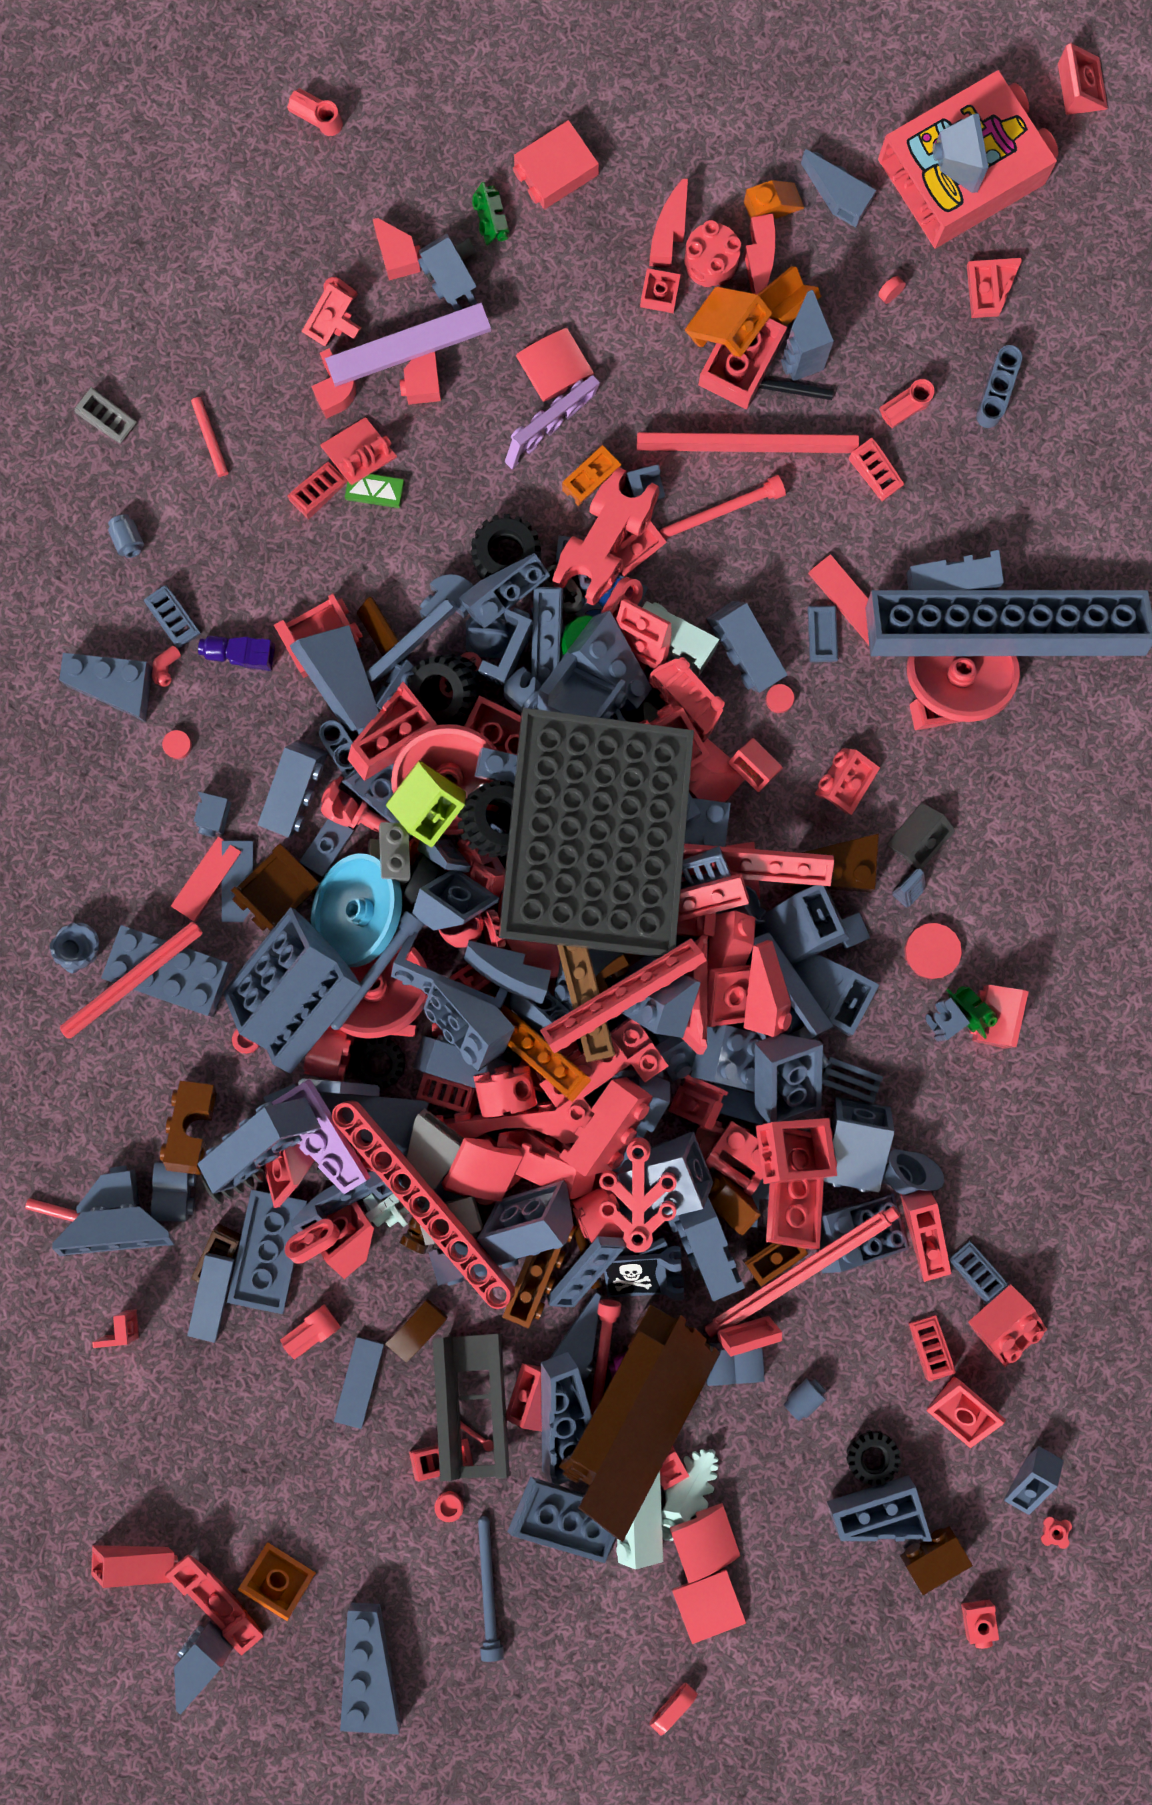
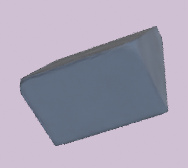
M860 913L842 919L850 938L842 942L844 949L870 939Z

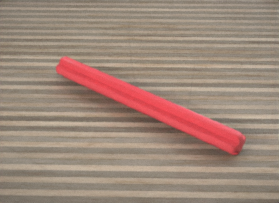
M195 922L189 923L60 1026L63 1035L69 1039L74 1037L200 937L203 933L200 927Z

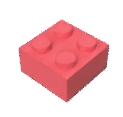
M647 268L640 307L674 314L681 274Z

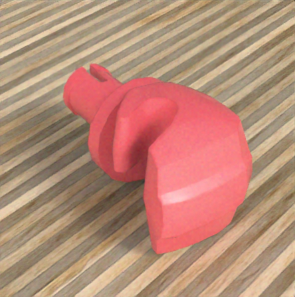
M342 776L333 780L326 787L321 799L322 814L329 820L342 826L354 828L356 824L359 825L361 823L379 833L380 823L389 821L370 810L368 803L364 800L359 805L354 798L339 788L343 779Z

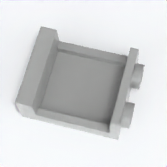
M381 822L379 825V839L369 840L368 854L380 858L381 878L396 879L400 882L402 891L410 879L409 833L401 823Z

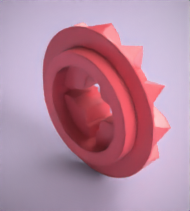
M492 909L485 910L484 917L482 918L484 921L483 933L487 945L505 949V939L499 938L500 918L497 912Z

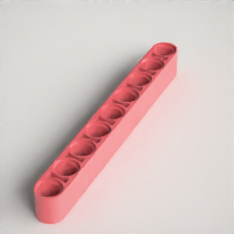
M353 1100L337 1105L333 1109L332 1120L338 1129L491 1308L502 1309L507 1306L515 1294V1288L510 1279L362 1105ZM345 1107L350 1108L354 1113L352 1122H348L343 1118L342 1112ZM363 1129L369 1130L372 1133L373 1140L371 1144L363 1142L361 1138ZM384 1151L390 1154L392 1158L390 1166H385L381 1163V1152ZM400 1174H405L410 1178L411 1185L409 1188H403L399 1184ZM419 1196L428 1199L430 1202L429 1210L425 1211L419 1208L417 1203ZM437 1219L447 1221L449 1225L447 1233L438 1230L436 1227ZM457 1241L464 1242L467 1245V1255H461L456 1251L455 1244ZM475 1264H482L486 1267V1277L476 1275L474 1272ZM502 1287L506 1291V1299H497L493 1294V1288Z

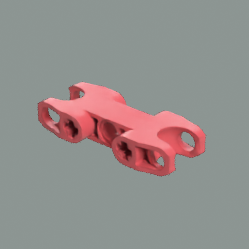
M620 467L600 486L592 500L590 513L598 518L584 541L575 536L569 539L560 554L559 563L552 580L554 587L564 588L572 577L576 575L588 576L591 578V583L585 597L587 603L593 606L613 586L622 569L623 560L616 557L615 554L628 532L637 536L643 534L652 519L653 510L660 493L659 486L651 483L638 497L630 498L624 496L621 491L625 486L627 476L626 470Z

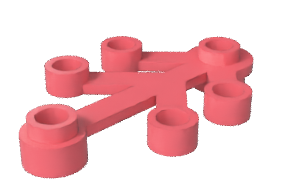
M634 1138L627 1147V1156L632 1161V1193L618 1180V1176L614 1171H604L599 1180L600 1186L603 1189L611 1190L632 1211L631 1222L618 1210L617 1203L612 1199L604 1200L599 1208L603 1218L611 1219L624 1232L623 1240L625 1245L633 1252H644L649 1249L653 1241L652 1233L663 1222L674 1219L677 1212V1207L673 1202L664 1201L661 1203L659 1211L644 1223V1212L665 1192L673 1191L677 1184L676 1176L671 1172H665L660 1176L659 1182L644 1195L645 1161L648 1160L651 1153L650 1143L644 1138ZM641 1148L644 1155L637 1157L634 1155L633 1150ZM611 1176L614 1179V1183L606 1184L603 1178ZM670 1178L673 1181V1185L665 1186L662 1180ZM605 1205H611L614 1208V1211L612 1213H607L604 1211L603 1207ZM664 1207H670L672 1208L673 1213L670 1215H666L663 1213L662 1209ZM639 1234L643 1237V1241L635 1242L633 1236Z

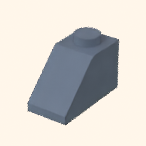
M127 1165L109 1168L110 1174H103L98 1178L76 1207L77 1213L91 1211L93 1207H107L111 1209L123 1204H139L135 1170L127 1171Z
M1038 1446L1025 1459L1004 1501L1030 1515L1058 1487L1064 1460Z

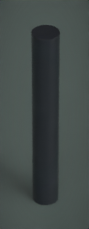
M763 378L759 386L760 389L832 400L834 389Z

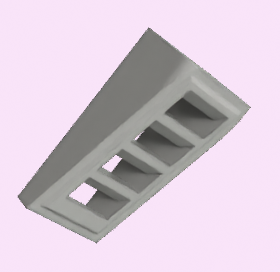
M92 387L75 408L76 414L119 444L123 442L137 423V421ZM94 401H97L99 404L92 413H89L87 411ZM102 408H107L108 410L100 420L97 419L96 416ZM114 413L117 417L109 427L106 426V421ZM123 419L127 423L117 434L114 432V429Z

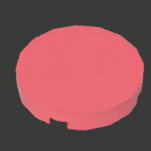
M938 923L924 924L915 929L907 938L904 948L905 959L911 969L917 975L928 979L943 978L952 973L958 966L962 955L961 942L956 933L949 927Z

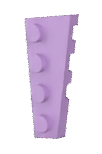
M593 375L585 381L579 380L573 385L569 394L565 397L563 395L558 396L552 402L551 408L546 412L543 410L539 411L532 418L528 426L517 428L511 435L512 441L505 463L511 469H514L519 464V456L524 451L528 454L534 451L543 439L544 433L550 436L563 423V416L569 419L595 396L600 382Z
M308 1079L274 1100L272 1104L306 1097L321 1128L314 1133L309 1132L300 1135L302 1141L298 1143L300 1145L299 1148L306 1156L310 1155L319 1164L318 1168L345 1194L371 1177L347 1138L334 1124L330 1110L311 1079Z

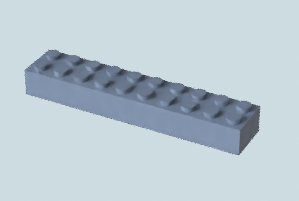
M871 590L865 608L870 656H1146L1152 646V610L1148 590Z

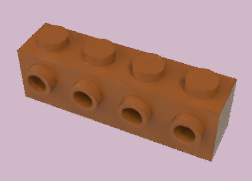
M573 1225L567 1240L568 1242H571V1239L577 1227L575 1225ZM562 1247L526 1257L514 1287V1297L507 1304L502 1318L528 1329L533 1318L540 1319L545 1306L540 1301L544 1292L550 1294L556 1279L551 1276L554 1266L560 1268L566 1252L561 1250Z

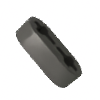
M552 565L546 569L550 575L544 580L546 587L556 588L553 585L552 576L558 565ZM572 578L563 588L562 610L569 614L579 612L584 606V597ZM566 592H569L575 598V603L571 604L567 601Z

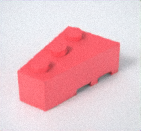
M404 681L390 700H387L376 717L369 722L351 744L348 760L364 781L393 764L399 750L413 735L426 728L437 726V723Z
M627 1077L611 1080L590 1110L594 1113L585 1129L579 1126L575 1132L579 1138L570 1151L564 1149L559 1157L584 1177L617 1169L624 1160L623 1153L637 1135L636 1128L639 1122L649 1112L650 1107L648 1105L653 1096Z
M524 1128L499 1133L497 1147L519 1149L523 1156L515 1172L516 1175L540 1186L564 1180L567 1184L569 1199H576L592 1192L596 1174L584 1177L559 1157L564 1149L570 1151L572 1148L570 1143L564 1144L552 1136Z

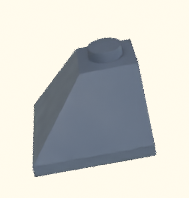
M979 113L973 114L940 131L937 141L933 143L932 147L933 158L935 161H938L940 171L971 193L978 192L989 168Z
M449 870L419 889L412 915L432 930L463 925L496 904L499 897L463 872Z

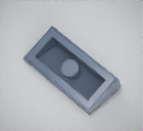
M713 1083L714 1086L728 1092V1095H724L721 1103L723 1106L719 1114L762 1125L764 1118L755 1109V1094Z

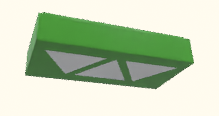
M369 474L352 486L347 481L345 499L400 508L404 479Z

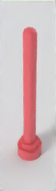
M779 475L767 479L763 487L661 528L659 533L666 539L766 497L776 500L786 496L782 480Z
M602 1299L598 1303L597 1314L600 1315L599 1319L602 1321L590 1406L592 1416L604 1395L613 1323L617 1321L621 1313L622 1304L611 1299Z

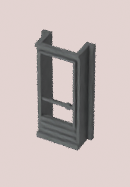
M503 1333L433 1338L440 1481L480 1477H496L498 1479L511 1476L502 1353ZM489 1370L490 1392L488 1394L459 1396L458 1372ZM459 1400H491L495 1464L463 1466Z

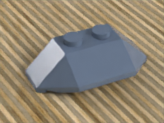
M123 1204L119 1206V1209L93 1207L91 1211L81 1212L52 1243V1249L59 1256L170 1246L175 1245V1239L141 1207H137L135 1204Z

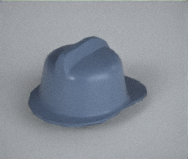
M504 615L499 616L486 628L482 627L471 617L466 621V650L476 653L479 657L502 659L516 627L507 624Z
M899 1149L889 1152V1162L886 1164L882 1179L883 1184L891 1186V1188L902 1195H908L917 1190L937 1191L943 1186V1172L926 1155Z

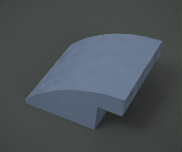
M290 907L230 982L223 995L239 1034L267 1049L272 1064L291 1074L358 992L361 985L349 966L330 943L301 914Z

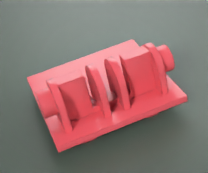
M366 417L320 445L351 486L397 458L396 454L389 447L391 446L389 438L386 435L381 437Z

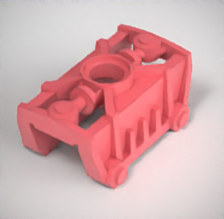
M684 657L676 658L658 666L649 675L648 681L651 687L661 692L659 696L664 700L666 706L671 704L672 707H683L703 742L710 736L719 721L725 702L719 696L715 697L689 668L690 663Z

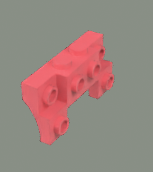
M629 1018L610 1032L615 1052L614 1057L587 1063L584 1051L581 1052L579 1049L566 1057L591 1079L590 1083L573 1102L545 1078L539 1082L572 1133L576 1132L579 1126L583 1127L590 1122L594 1116V1113L590 1111L592 1107L585 1096L630 1064H632L644 1083L668 1067L667 1062L644 1028L634 1020Z

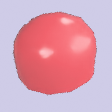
M478 914L463 925L438 930L447 943L455 948L467 947L468 941L476 942L480 938L484 929V921L481 914Z

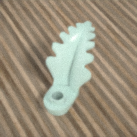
M701 1449L700 1454L696 1451L692 1452L693 1460L685 1456L683 1461L689 1477L664 1491L666 1504L661 1510L663 1540L673 1541L670 1527L689 1521L691 1517L696 1515V1512L708 1508V1501L703 1495L713 1493L714 1487L707 1481L717 1478L718 1475L712 1471H716L719 1468L716 1464L719 1459L715 1457L716 1452L713 1449L707 1451Z

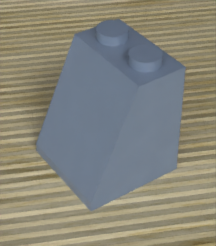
M835 1097L830 1127L833 1132L832 1141L834 1155L837 1160V1176L824 1178V1182L834 1187H854L858 1191L866 1193L871 1191L879 1192L895 1132L891 1107Z
M694 1132L687 1133L651 1149L650 1156L645 1161L644 1195L659 1182L660 1176L665 1172L673 1173L677 1178V1184L673 1191L665 1192L644 1212V1223L659 1211V1207L664 1201H671L676 1205V1216L704 1208L713 1185V1180ZM644 1152L641 1153V1154H639V1155H636V1156H637V1157L643 1156V1155H644ZM627 1159L623 1162L617 1176L618 1180L632 1193V1161ZM670 1178L662 1180L665 1186L673 1185V1181ZM664 1207L662 1209L663 1213L666 1215H670L673 1213V1210L670 1207Z

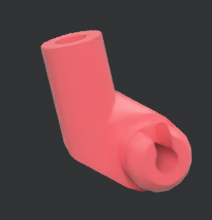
M173 645L153 661L151 677L154 683L159 684L161 687H166L171 683L172 678L168 673L169 665L181 657L179 650Z

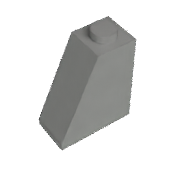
M424 1108L415 1118L407 1159L431 1188L435 1190L450 1170L464 1138ZM403 1174L401 1186L409 1188L411 1180L407 1175ZM419 1196L417 1201L421 1200L424 1203L427 1198Z

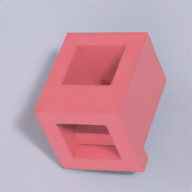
M990 1599L962 1603L966 1638L969 1643L975 1644L976 1648L981 1649L992 1647V1641L999 1640L995 1605ZM986 1623L987 1629L978 1631L979 1625Z

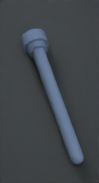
M408 911L400 918L399 931L360 982L361 988L332 1022V1029L339 1030L409 935L413 936L415 932H420L425 925Z
M481 1516L478 1520L485 1640L483 1641V1646L480 1647L481 1661L494 1662L504 1659L503 1645H500V1640L497 1639L490 1521L487 1516Z

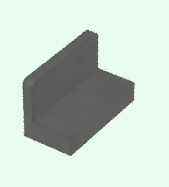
M922 803L888 841L887 845L890 849L902 855L915 870H922L954 833L955 829L944 814Z

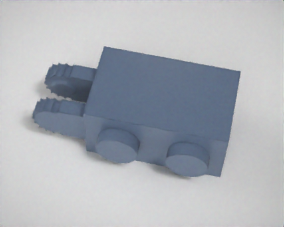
M448 234L443 235L419 250L421 258L418 259V262L426 275L428 273L432 274L435 280L432 287L439 299L445 297L447 303H451L455 312L463 309L456 299L464 294L468 298L470 306L478 304L471 292L477 286Z

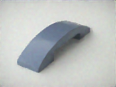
M368 1172L371 1177L370 1179L345 1194L335 1185L318 1194L296 1215L291 1222L292 1228L300 1232L321 1219H328V1215L371 1193L381 1200L393 1194V1192L376 1172Z

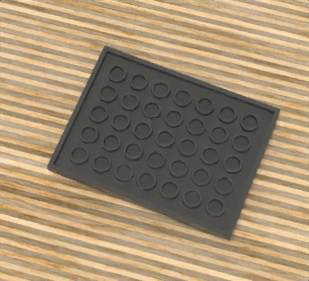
M530 708L522 709L499 938L661 957L676 947L694 730Z

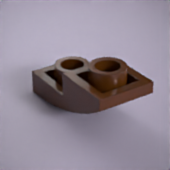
M623 953L615 958L595 977L599 993L612 987L608 976L611 975L614 980L628 972L626 966L631 963V960L627 953Z
M426 1298L387 1339L385 1345L407 1363L442 1326L448 1316Z

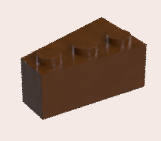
M879 833L801 852L833 855L834 865L831 886H826L828 889L870 893L875 890ZM787 883V886L810 888L812 886H815L808 884Z

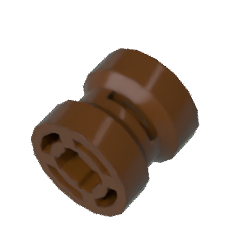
M412 1216L408 1224L409 1230L402 1235L399 1243L415 1252L425 1254L428 1245H425L420 1224Z

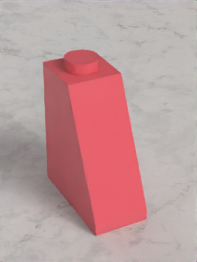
M93 1545L91 1575L103 1588L171 1583L165 1576V1573L178 1563V1557L174 1555V1552L169 1547Z

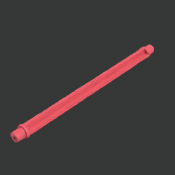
M892 1206L886 1211L882 1210L715 1317L713 1322L705 1326L706 1333L712 1338L718 1334V1330L735 1326L882 1232L900 1217L898 1210Z

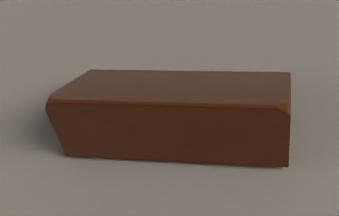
M368 597L358 609L357 615L381 655L384 656L399 640L373 597Z

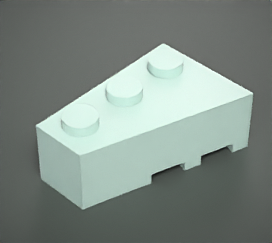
M646 601L642 608L671 623V643L667 660L672 661L676 658L684 657L690 663L689 668L699 677L715 653L719 639L684 619L669 613L662 605Z

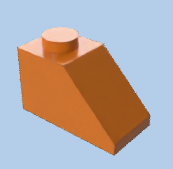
M771 180L746 189L744 205L750 220L751 217L773 214L775 220L804 209L795 183Z

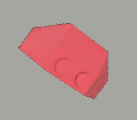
M702 935L695 941V944L703 952L707 960L708 935ZM707 961L699 965L695 970L686 973L701 983L682 1039L700 1055H703L707 1048Z

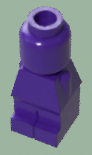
M207 636L206 639L201 638L199 640L198 654L204 655L206 660L225 662L228 659L232 665L272 671L276 645L269 639L234 637L228 640L226 637Z

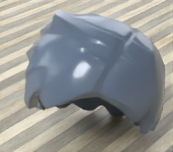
M74 922L62 927L50 943V952L54 961L69 973H76L93 963L97 958L96 954L99 950V938L96 931L84 923Z

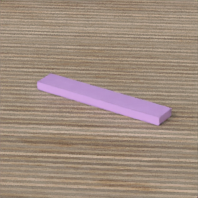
M479 303L325 358L336 387L491 332V327L483 305Z

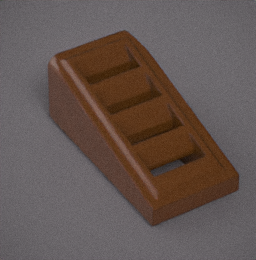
M217 1224L209 1237L191 1279L199 1282L207 1252L221 1255L213 1251V1247L226 1252V1257L233 1258L240 1244L241 1234L221 1224Z

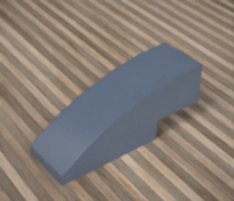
M468 941L464 960L477 972L508 992L524 999L543 1003L548 989L550 970L523 964L525 957L523 953Z

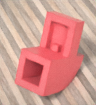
M330 348L320 352L322 362L330 378L311 386L326 419L344 411L350 406L355 398L357 387L355 380L335 387L325 358L333 355Z

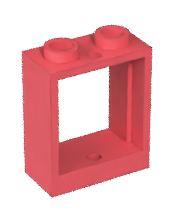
M829 1118L770 1122L756 1126L764 1184L816 1180L837 1176V1160L834 1155L833 1132L830 1127ZM810 1128L816 1170L789 1173L783 1130Z

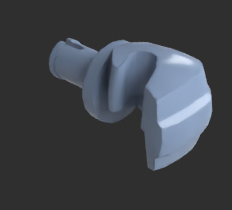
M522 667L506 681L503 696L520 714L523 708L542 710L538 708V694L541 684L535 677L531 679V673L525 667Z

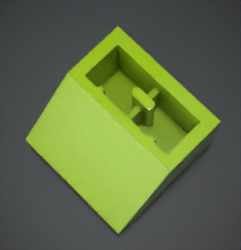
M418 760L387 801L386 806L408 833L432 848L465 806L466 791Z

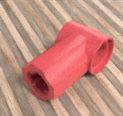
M301 88L293 91L287 106L289 112L315 125L324 135L334 136L341 131L343 121L336 104L329 100L322 101ZM333 116L331 120L323 121L326 117Z
M926 379L916 380L911 387L882 405L879 411L887 425L893 429L918 411L926 409L934 396L933 384ZM917 390L923 391L927 395V399H917L914 396V392Z
M324 1304L307 1316L302 1324L281 1338L280 1341L288 1355L296 1359L317 1342H323L339 1330L341 1326Z

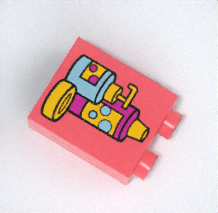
M999 70L885 136L878 161L935 249L1045 185L1057 162L1058 146L1053 135L1046 128H1041L1037 131L1027 115L1029 112V102L1024 90L1017 83L1008 85ZM979 113L989 168L978 192L971 193L940 171L938 161H935L933 158L932 147L933 143H936L940 131L973 114Z

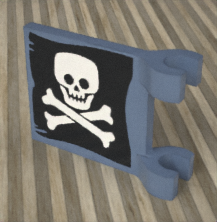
M672 1246L660 1254L618 1256L604 1272L607 1296L624 1297L663 1294L673 1300H684V1288L676 1289V1287H684V1277L682 1275H675L667 1280L666 1269L672 1272L682 1270L681 1259L672 1260L673 1258H681V1248L679 1246Z

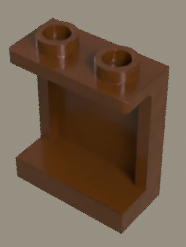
M280 843L272 850L273 853L243 882L231 890L235 894L232 900L243 911L248 908L255 915L251 920L262 931L266 928L272 931L290 907L296 910L320 886L313 876Z

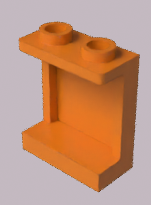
M715 286L687 325L685 331L699 347H704L707 341L725 345L734 356L742 357L772 315V312L757 294Z

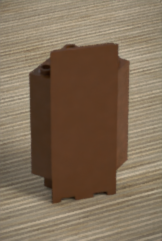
M649 1305L635 1324L638 1327L628 1344L629 1349L576 1448L559 1465L564 1470L563 1475L576 1483L582 1480L590 1485L578 1508L622 1542L720 1355V1352L715 1347L705 1343L707 1339L698 1330L685 1325L687 1320L682 1315L675 1319L652 1305Z

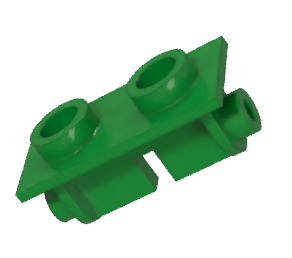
M482 182L473 194L472 204L473 208L477 210L480 220V234L484 236L486 246H488L494 238H497L500 242L507 240L510 231L505 214L495 215V212H502L503 210L499 191L495 189V186L486 187L485 182Z
M961 986L955 994L947 989L946 992L949 998H952L970 1022L967 1025L970 1031L973 1033L977 1031L986 1039L987 1036L984 1029L988 1026L993 1027L998 1021L996 1013L985 1002L982 1003L981 998L970 987Z

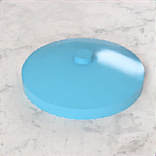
M362 853L353 854L341 859L322 879L312 905L311 925L330 943L349 967H359L373 961L389 945L397 930L401 916L402 892L400 882L396 879H382L380 858Z

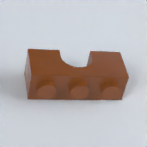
M180 1081L178 1090L174 1089L171 1099V1106L174 1107L172 1117L168 1116L166 1122L167 1144L163 1143L160 1150V1161H163L167 1171L201 1175V1170L197 1163L205 1156V1143L203 1139L188 1136L186 1131L189 1125L196 1120L212 1121L217 1096L214 1085Z

